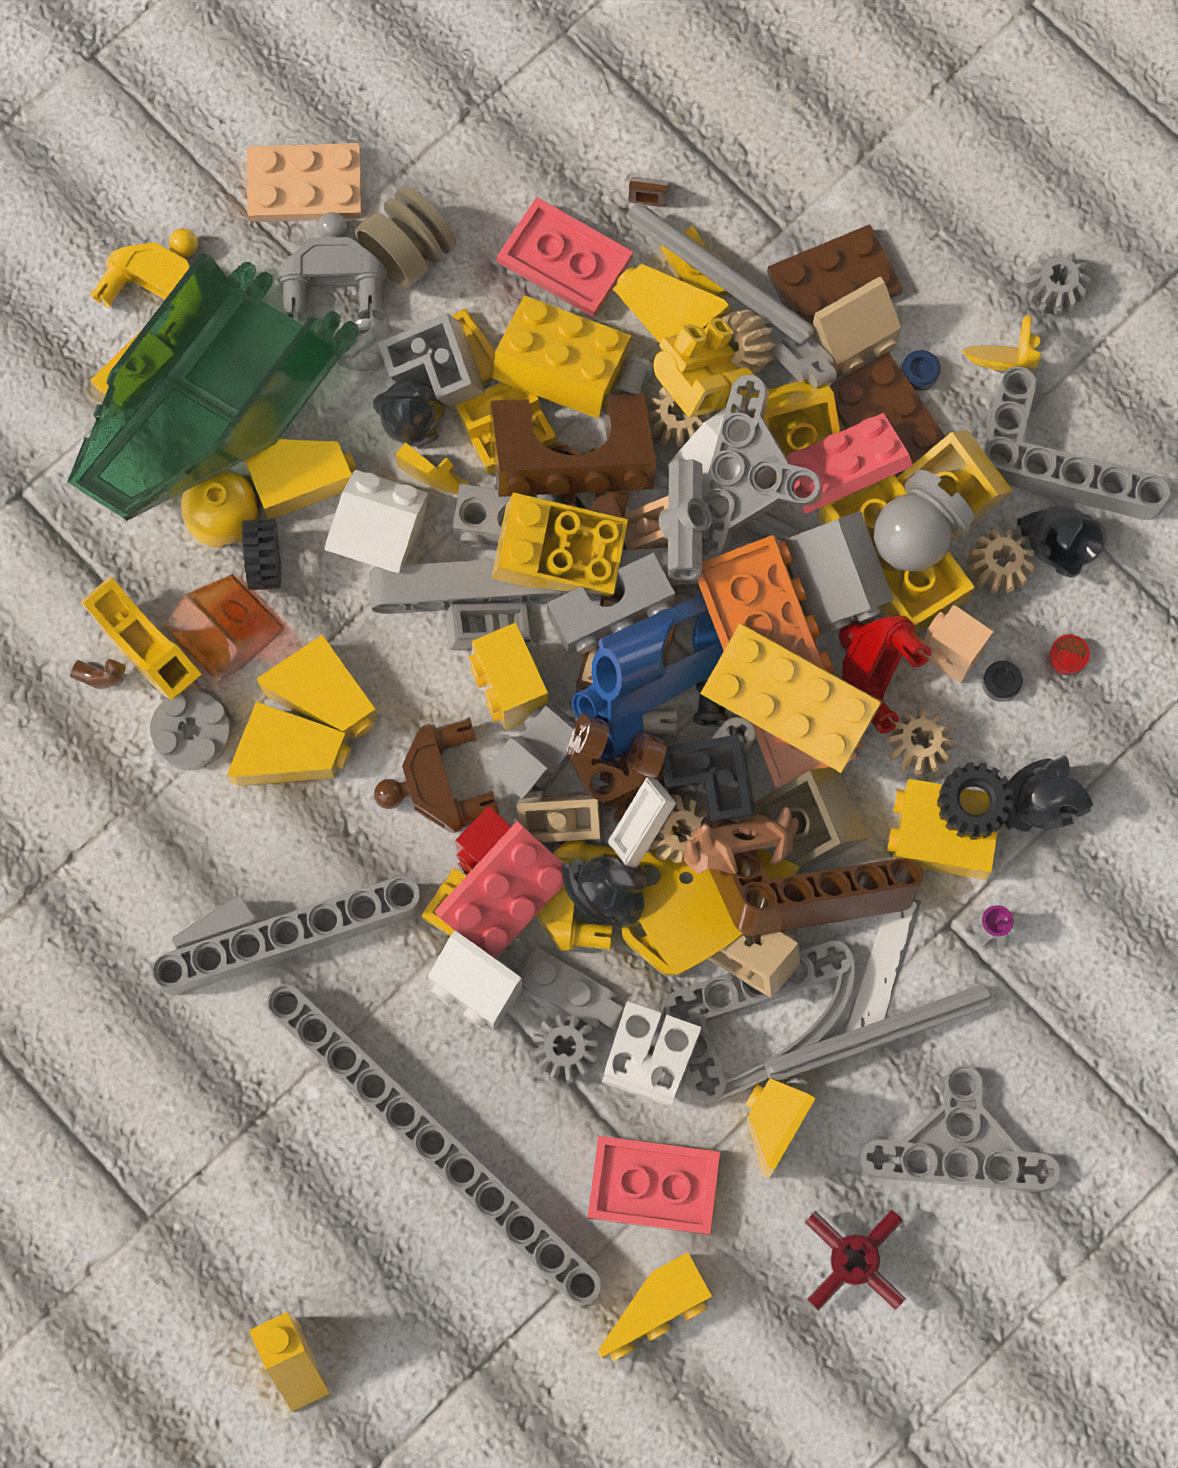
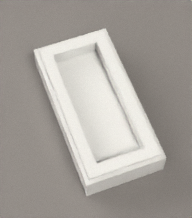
M648 777L645 779L608 840V843L626 866L637 868L676 804L656 779Z

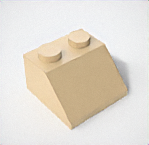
M881 276L816 312L812 325L815 328L812 337L832 356L837 377L843 373L847 376L861 368L865 364L864 361L874 355L880 357L887 352L890 353L897 346L896 343L901 331L899 320Z

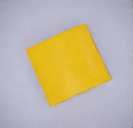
M502 382L484 389V394L455 405L460 420L488 476L495 473L490 434L491 401L529 399L533 429L536 437L545 447L557 442L556 435L540 408L538 397Z

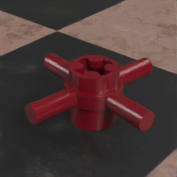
M816 1210L804 1222L832 1249L830 1265L833 1272L806 1299L817 1311L844 1284L857 1286L867 1283L894 1310L905 1301L906 1298L878 1271L880 1266L878 1248L903 1222V1219L895 1211L890 1210L866 1237L850 1235L843 1238ZM850 1247L855 1251H859L865 1257L867 1265L863 1269L855 1267L850 1271L845 1266L849 1260L846 1251Z

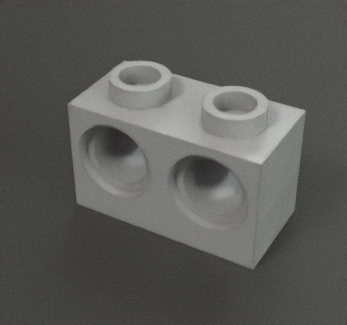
M460 484L452 527L454 540H458L460 544L471 548H480L483 544L498 546L506 504L511 496L498 497L497 489ZM528 495L537 498V495ZM474 512L481 513L486 517L480 524H470L465 519Z

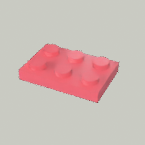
M536 197L497 255V263L594 318L616 285L618 278L631 262L633 251Z
M884 413L867 418L853 427L831 434L815 444L785 456L790 465L807 468L813 471L822 481L823 494L820 500L810 506H801L805 514L913 466L909 453ZM809 477L799 478L794 485V493L799 498L809 497L815 489L814 481Z
M517 821L434 912L454 931H457L496 959L564 885L562 876V865L564 863Z
M598 1136L587 1219L710 1235L720 1152Z

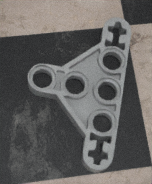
M754 375L739 377L731 388L703 490L702 500L709 507L714 498L725 497L729 502V510L723 517H712L711 523L716 526H724V529L720 532L715 528L713 541L718 543V547L716 550L710 549L708 555H705V550L702 548V562L727 553L733 531L779 503L786 502L799 506H810L820 500L823 494L822 481L813 471L790 465L764 420L769 400L768 388L759 377ZM751 384H754V389L759 392L758 398H751L748 405V410L751 413H755L754 418L744 413H735L737 407L744 411L746 399L741 395L742 390H749ZM739 421L748 423L750 427L748 438L741 442L731 440L729 434L732 425ZM735 459L740 466L738 475L731 480L722 479L719 473L721 464L725 460ZM772 468L777 474L776 483L768 489L760 488L756 482L758 473L762 469ZM802 477L812 478L815 484L813 493L806 498H799L794 493V485ZM710 528L702 532L703 541H708L711 533Z
M968 1065L957 1066L949 1072L944 1082L943 1104L901 1141L872 1140L863 1147L858 1158L862 1171L873 1178L1042 1192L1052 1188L1059 1181L1061 1174L1060 1166L1055 1158L1045 1153L1022 1151L982 1106V1077L975 1068ZM964 1073L972 1077L975 1087L970 1095L963 1096L955 1092L952 1086L955 1075ZM965 1114L971 1119L973 1127L969 1135L958 1136L951 1130L950 1121L954 1115ZM875 1148H880L883 1156L895 1157V1148L902 1149L899 1160L901 1173L893 1171L896 1163H883L880 1170L874 1169V1163L867 1161V1155L873 1154ZM921 1151L928 1156L930 1166L925 1173L917 1174L909 1169L907 1158L911 1152ZM961 1154L968 1158L971 1168L965 1177L954 1176L949 1171L948 1161L951 1156ZM1000 1157L1009 1162L1011 1174L1008 1179L999 1181L991 1176L989 1164L994 1158ZM1018 1159H1023L1022 1168L1028 1169L1038 1166L1039 1161L1044 1162V1169L1051 1170V1176L1046 1177L1043 1180V1184L1038 1183L1037 1176L1024 1174L1021 1176L1023 1183H1018L1016 1181L1020 1171Z

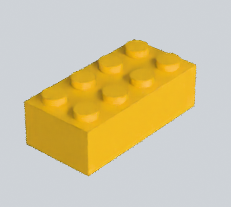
M892 475L820 507L817 518L824 525L856 512H862L893 597V601L880 605V608L887 617H908L915 625V631L918 634L930 626L940 611L947 615L953 605L959 608L967 603L975 587L949 550L942 560L928 570L923 571L895 569L879 555L874 541L876 520L885 505L899 495L907 494L896 476Z
M740 623L700 693L840 773L846 768L882 704V701Z

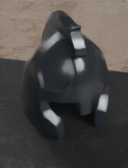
M413 378L402 379L392 385L386 392L377 395L373 400V408L380 415L382 426L391 439L401 442L403 445L406 442L411 447H418L429 444L439 437L434 427L440 420V417H444L445 409L442 402L436 399L433 387L427 382Z
M1055 506L1046 510L1031 512L1021 518H1017V525L1020 526L1021 534L1029 537L1031 548L1034 550L1036 557L1043 563L1054 567L1058 574L1065 577L1073 578L1081 573L1082 566L1097 559L1105 545L1106 531L1104 526L1091 516L1083 514L1074 508Z
M1066 755L1054 760L1046 758L1035 761L1019 770L1009 780L1007 787L1008 789L1012 788L1013 791L1011 798L1013 807L1004 822L1008 830L1015 828L1022 832H1028L1032 827L1047 830L1059 829L1074 824L1072 816L1061 819V813H1069L1080 817L1091 812L1090 807L1093 806V802L1083 786L1069 776L1070 764Z
M605 856L593 858L586 862L576 859L570 864L565 863L562 865L565 890L572 902L587 917L603 925L618 928H629L640 919L644 910L642 890L647 886L648 874L643 866L638 865L637 868L625 866L616 858Z

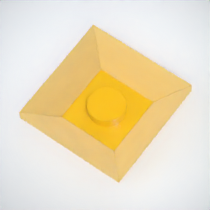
M769 1079L765 1087L757 1084L745 1104L752 1109L747 1117L761 1173L767 1178H770L816 1099L808 1093L773 1079Z

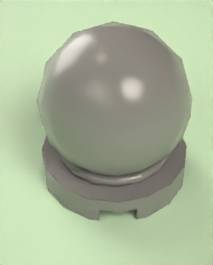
M917 470L906 481L905 491L907 494L899 495L885 505L874 526V541L879 555L898 570H928L944 558L951 546L952 535L962 537L970 530L971 523L975 520L974 513L958 492L951 497L942 488L937 486L942 479L926 470Z

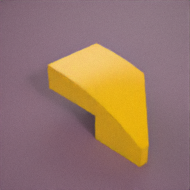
M406 442L395 453L397 466L434 489L458 496L460 484L469 485L467 481L452 471L454 465L447 458L435 467Z

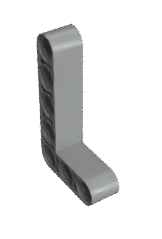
M1019 366L1012 367L1004 373L996 392L982 450L1009 486L1142 520L1156 518L1161 513L1170 497V487L1164 478L1139 470L1024 442L1023 437L1036 388V379L1029 369ZM1016 384L1021 386L1025 393L1021 395L1014 394L1007 386ZM1009 419L1015 424L1016 428L1012 430L1005 429L1000 425L999 420ZM1000 454L1007 459L1008 463L998 465L991 460L990 455ZM1037 463L1041 465L1045 473L1041 475L1032 473L1028 468V464ZM1075 473L1081 477L1083 483L1073 484L1069 482L1065 474ZM1112 482L1119 487L1120 493L1112 494L1104 488L1103 483ZM1150 492L1154 494L1158 502H1146L1142 498L1141 493Z

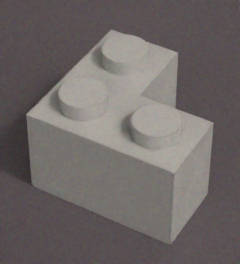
M448 313L378 342L389 378L396 382L406 378L422 380L429 377L436 399L450 407L485 393L462 323Z
M545 705L543 709L539 706L524 722V725L528 728L521 736L510 737L509 740L503 738L497 743L489 755L493 760L486 768L521 799L542 796L570 761L566 750L576 723L555 705Z

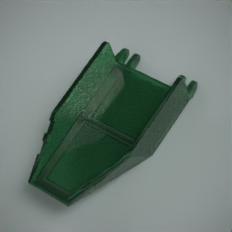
M205 252L201 253L110 371L106 384L109 386L102 404H97L93 417L96 419L89 438L84 437L67 482L128 521L275 445L343 353L351 349L358 336V325L352 321H347L338 330L341 315L335 311L327 312L321 320L311 316L303 325L261 301L266 296L267 291L270 290V287H272L273 278L271 274L262 271L256 276V279H253L257 273L256 266L250 262H244L226 277L210 255Z

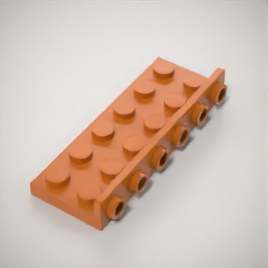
M771 535L702 562L701 578L697 579L723 650L726 649L740 623L832 674L835 673L828 652L820 653L815 638L821 636L813 614L806 616L801 601L806 600L807 596L799 577L792 579L787 564L793 563V559L785 540L778 542L777 537ZM751 723L775 788L787 784L809 770L830 767ZM861 741L858 744L850 760L859 757L857 749L863 747Z

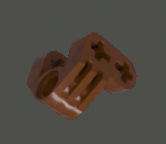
M581 713L575 724L566 753L583 787L593 798L604 802L613 800L642 786L647 777L656 778L658 776L667 748L662 740L640 731L637 732L628 751L623 768L620 769L614 763L599 759L607 743L609 725L603 719ZM602 771L610 772L611 781L609 785L601 790L594 789L592 783L595 775Z

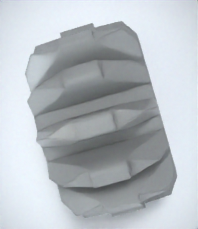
M1059 248L1054 251L1052 257L1043 252L1040 254L1038 262H1033L1029 265L1028 273L1030 276L1026 277L1024 285L1025 288L1031 290L1028 296L1029 302L1041 301L1039 306L1040 312L1045 311L1050 306L1053 307L1055 316L1061 313L1063 307L1071 313L1076 309L1077 302L1082 303L1086 299L1088 294L1086 288L1089 287L1091 279L1090 276L1084 274L1087 268L1086 262L1074 263L1076 258L1075 252L1069 254L1068 258L1062 257V252Z
M557 1014L556 1028H553L546 1020L541 1022V1028L547 1036L535 1033L532 1035V1041L543 1047L531 1050V1058H545L538 1064L537 1071L541 1074L552 1067L553 1069L550 1074L551 1082L555 1083L558 1080L561 1071L565 1072L567 1084H571L574 1080L572 1070L576 1069L582 1077H586L589 1073L582 1061L589 1064L597 1063L598 1057L593 1053L587 1052V1050L598 1048L599 1041L598 1039L584 1040L590 1035L593 1028L588 1024L578 1031L579 1017L573 1015L569 1026H564L562 1014ZM561 1041L566 1045L572 1042L574 1044L572 1046L573 1055L568 1057L563 1053L557 1056L554 1053L557 1052L556 1043Z

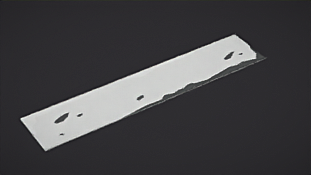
M915 899L909 909L883 915L846 1032L884 1019L921 901Z

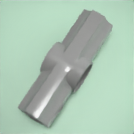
M677 459L669 463V507L661 511L659 527L662 534L668 539V577L677 581H693L701 578L702 532L709 529L712 517L708 505L702 500V463L694 459Z

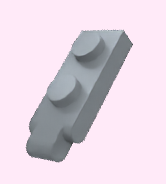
M765 319V327L773 329L769 334L770 340L776 344L770 352L799 382L807 380L814 388H818L837 379L832 356L813 337L806 344H799Z
M539 947L536 948L520 974L522 987L570 1016H578L580 1022L585 1025L590 1024L594 1030L601 1024L607 1029L614 1031L622 1018L624 1008L613 1002L617 996L614 992Z

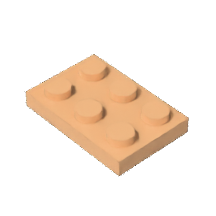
M360 143L247 146V216L249 222L319 220L325 213L329 212L338 213L344 219H362Z

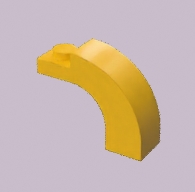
M107 578L80 601L115 646L168 699L173 700L202 675L177 644L168 640L147 619L114 578Z

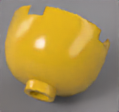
M221 468L185 487L181 498L182 518L189 533L201 544L214 548H222L223 545H230L234 542L238 544L242 542L243 520H257L259 518L258 498L251 484L238 472Z

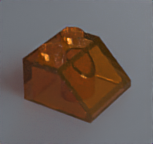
M233 574L185 594L164 626L176 638L178 643L185 647L217 681L245 667L285 629Z

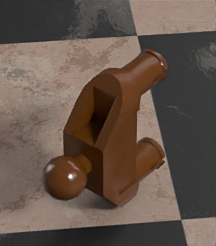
M470 717L437 728L435 724L421 726L402 764L406 781L398 782L394 779L380 781L373 792L376 803L384 809H395L400 806L405 797L410 796L414 810L451 833L463 831L462 829L466 828L465 824L473 822L488 806L499 814L493 791L459 802L457 798L453 799L440 756L443 754V750L477 741Z

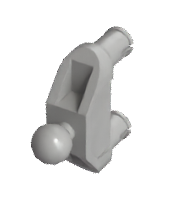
M335 212L325 213L319 219L317 225L318 233L322 238H311L288 257L278 270L277 281L283 288L282 317L286 320L294 321V306H296L297 320L301 321L307 318L306 288L309 286L347 285L359 286L360 317L370 319V304H372L373 318L382 317V286L385 285L388 279L386 267L372 253L352 238L344 237L347 224L340 214Z

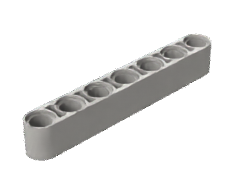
M395 877L159 956L153 963L151 969L152 978L166 994L180 995L409 919L417 914L422 904L419 887L409 877ZM406 889L414 894L412 902L406 906H397L392 902L393 895L399 890ZM362 902L372 903L376 907L374 914L368 919L357 918L354 915V910L358 904ZM329 914L337 918L336 926L332 930L322 932L316 929V922L321 916ZM286 927H292L297 929L299 933L295 942L288 945L279 943L277 938L280 931ZM245 941H258L260 948L256 955L246 958L239 954L240 946ZM214 952L221 955V961L217 968L209 971L201 968L202 958L206 954ZM172 965L180 966L182 968V975L178 981L174 983L163 982L162 975L166 968Z

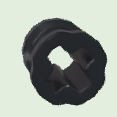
M702 680L696 684V690L699 692L698 711L693 715V722L701 726L721 727L728 720V717L725 715V707L700 694L708 681Z

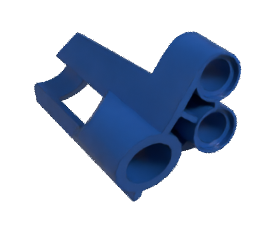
M703 594L599 640L600 649L595 653L592 661L591 674L593 684L573 696L572 708L577 719L581 713L603 719L609 725L607 743L600 759L609 762L628 753L635 734L639 731L644 733L642 715L710 677L724 650ZM698 614L693 631L694 654L664 667L663 653L673 625Z

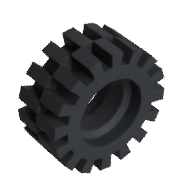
M276 519L243 520V559L249 591L281 588V558Z
M974 762L966 763L963 768L960 766L955 768L952 774L947 776L940 788L937 799V807H940V819H945L947 822L945 827L949 831L952 828L958 831L956 835L961 838L964 835H969V840H977L979 836H983V839L989 837L992 832H997L1002 827L1013 807V802H1011L1013 791L1012 788L1008 789L1007 787L1008 779L1006 776L1001 778L998 775L1000 770L995 767L992 770L987 769L986 763L980 762L979 766H974ZM969 787L983 789L990 798L989 810L981 815L967 813L960 804V794L963 790Z

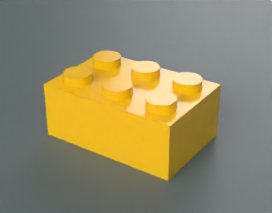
M524 295L496 349L492 379L599 419L605 407L606 395L611 394L624 367L623 363L627 356L631 335Z

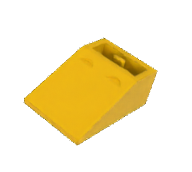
M513 492L506 504L491 579L528 588L569 592L583 586L586 593L613 596L628 519Z

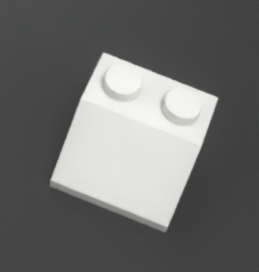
M726 408L705 421L670 461L694 459L702 463V494ZM744 421L733 424L729 434L731 440L741 442L748 438L750 434L749 424ZM728 459L721 464L719 473L722 479L731 480L738 475L740 470L738 461ZM772 468L762 469L756 478L757 485L762 489L766 488L773 482L776 471ZM725 497L714 498L709 505V509L717 518L723 517L729 510V502Z
M354 470L342 492L325 544V550L399 573L422 529L428 492L416 489L410 485L377 477L372 473Z
M454 931L428 975L429 983L433 986L430 992L447 1005L455 1001L466 1009L463 1016L481 1029L486 1024L495 1029L523 991L522 978L457 931Z

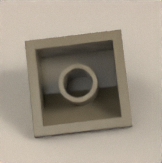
M831 767L809 770L754 802L758 815L763 814L775 821L778 819L782 809L788 807L791 810V820L794 818L799 820L798 831L793 839V851L785 858V860L799 866L798 870L840 855L869 839L842 774Z

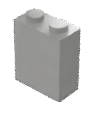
M861 511L784 539L793 559V563L789 564L793 578H800L807 599L802 601L807 616L814 615L818 627L828 625L829 630L833 631L851 624L850 616L857 615L859 621L881 614L880 605L893 601Z

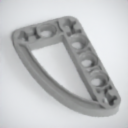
M833 940L799 950L800 962L807 969L806 979L800 983H794L787 979L772 998L765 994H752L748 990L746 982L731 973L676 990L666 998L663 1008L664 1017L666 1018V1015L700 1026L699 1037L706 1044L704 1055L699 1058L690 1057L684 1072L689 1092L694 1100L704 1105L715 1104L756 1087L757 1084L760 1085L769 1080L765 1062L726 1080L706 1021L837 979L833 997L819 1019L795 1042L770 1059L818 1043L824 1038L843 1012L854 984V959L851 950L846 944ZM829 950H833L835 955H843L844 959L839 964L840 969L834 970L833 965L828 964L819 967L818 971L822 976L815 977L814 964L808 956L815 955V963L827 958ZM715 986H723L731 993V1002L725 1007H715L709 1001V991ZM694 993H702V1004L708 1013L700 1014V1006L688 1011L687 1019H682L679 1014L672 1015L670 1010L675 1008V1000L682 999L684 1004L694 1003L697 1001ZM708 1060L712 1061L713 1066H706L705 1070L710 1081L717 1080L719 1085L714 1087L713 1096H707L705 1091L698 1092L696 1086L700 1085L702 1081L699 1069L691 1073L689 1066H701Z

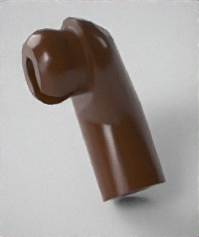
M108 659L105 662L104 670L77 660L71 670L70 677L96 689H106L119 686L124 679L121 677L126 670V666L116 660Z

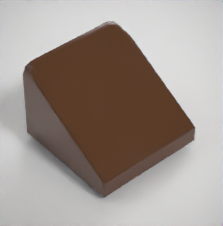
M631 177L628 202L658 207L666 206L669 182Z

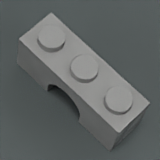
M654 552L618 569V582L624 592V596L613 606L602 607L594 604L587 596L583 586L547 602V615L568 655L575 651H578L579 654L589 652L599 645L598 643L601 638L660 613L674 605L675 592Z

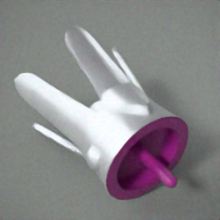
M1001 905L991 906L984 913L971 920V925H982V930L976 938L977 946H984L990 939L996 938L997 946L1000 949L1006 945L1007 934L1012 931L1014 924L1012 913Z

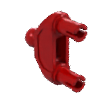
M906 616L881 618L867 625L858 621H852L851 624L840 629L838 636L841 646L848 650L842 661V680L882 701L871 723L879 733L886 734L896 727L888 717L894 722H898L899 716L883 701L884 693L902 656L908 660L912 667L916 668L925 665L929 661V658L921 650L927 656L932 655V650L916 635L915 625Z

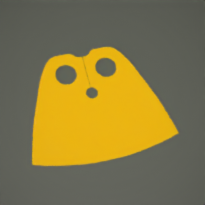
M677 823L678 826H672V834L676 835L674 830H680V823ZM762 848L755 849L769 879L792 876L799 869V866L785 859L779 864L773 865L770 863L774 855L773 853ZM652 849L645 853L639 865L656 867L660 871L661 877L658 883L653 886H646L642 890L644 910L639 922L666 964L677 975L721 951L743 933L733 924L709 869L699 874L689 868L684 861V857L680 863L672 862L670 857L662 860L656 857V849ZM684 872L691 873L693 881L689 884H684L679 880V876Z

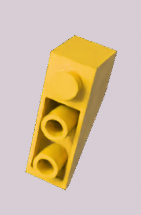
M688 1252L650 1273L598 1349L601 1359L610 1355L614 1362L635 1350L632 1342L647 1335L649 1341H652L671 1330L668 1324L671 1320L683 1315L685 1320L688 1321L708 1309L704 1302L711 1299L712 1295Z

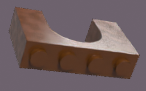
M645 393L606 395L604 425L607 441L597 450L583 455L560 454L548 449L538 440L533 429L529 399L491 401L490 434L498 497H508L513 492L528 496L653 489L656 459Z

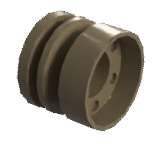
M403 186L395 193V199L390 198L384 203V210L388 218L381 213L374 212L355 229V235L359 244L372 253L386 267L388 278L399 287L407 290L428 272L424 258L436 264L443 259V253H449L457 244L451 228L437 209L416 190Z

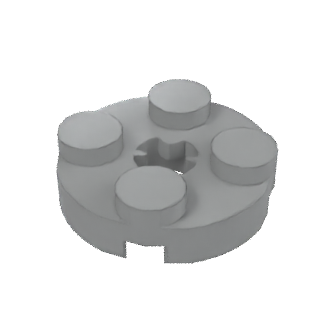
M188 690L182 691L173 700L167 697L163 699L152 716L150 736L156 751L169 765L177 769L193 771L206 767V764L211 763L215 758L218 759L224 754L230 741L231 727L224 708L218 701L204 692ZM189 721H195L196 727L201 729L199 736L193 734L194 739L186 740L184 732L180 731L182 725H187Z

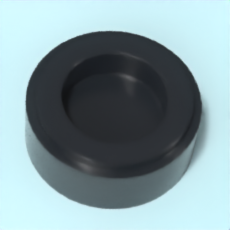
M1009 661L992 663L986 669L982 678L984 692L989 698L998 702L1012 700L1019 693L1023 684V676L1020 669Z

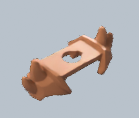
M784 807L775 821L763 814L740 820L737 824L710 829L708 824H703L702 827L691 831L694 839L687 841L684 861L689 868L699 874H702L707 869H717L736 874L738 872L734 859L736 853L775 846L776 850L770 863L777 865L793 851V839L798 831L799 820L797 818L791 820V810L788 807ZM733 834H746L749 835L751 840H742L735 837Z

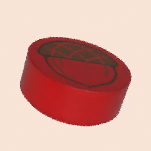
M1073 634L1060 636L1055 640L1049 651V661L1053 669L1060 674L1068 676L1081 672L1090 658V650L1087 643L1081 637Z

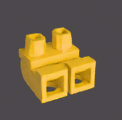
M722 318L711 319L707 327L702 329L694 324L685 325L679 334L664 337L659 345L663 351L659 352L654 359L655 375L689 418L713 412L714 409L716 411L725 409L734 382L741 376L754 375L748 367L738 369L731 362L735 352L728 345V342L734 333ZM742 390L741 395L745 398L749 390Z

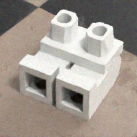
M627 1001L605 1068L602 1083L671 1107L699 1037L701 1027L666 1015L653 1055L649 1054L662 1013Z

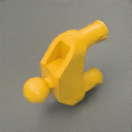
M187 228L176 229L170 234L168 240L169 250L156 242L122 247L113 251L106 260V272L90 292L91 298L99 304L103 300V306L111 308L112 303L126 282L136 283L171 303V307L159 325L155 327L154 332L162 340L168 337L167 342L175 344L189 320L199 317L204 310L189 264L184 259L192 256L198 247L196 234Z
M585 840L566 841L553 852L564 864H570L576 859L586 862L603 856L614 857L620 860V857L612 847L585 844ZM564 885L536 915L547 934L561 951L574 950V946L610 951L612 927L578 923L577 918H573L575 904L568 896Z

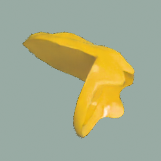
M1027 314L1022 319L1018 348L991 345L969 346L962 350L963 355L975 365L995 371H1007L1015 366L1024 367L1030 371L1038 368L1039 359H1041L1042 355L1034 350L1040 344V338L1031 333L1032 316Z

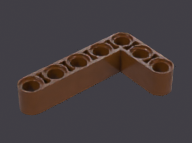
M724 820L718 822L714 828L737 824V822ZM742 833L733 834L739 839L751 840L749 835ZM755 849L734 855L738 869L736 874L709 869L733 924L740 932L750 936L907 910L913 905L924 876L919 864L907 858H897L769 879Z

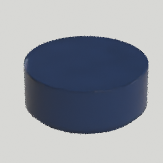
M925 350L911 352L904 359L901 368L913 389L918 391L933 387L939 378L941 370L937 357Z

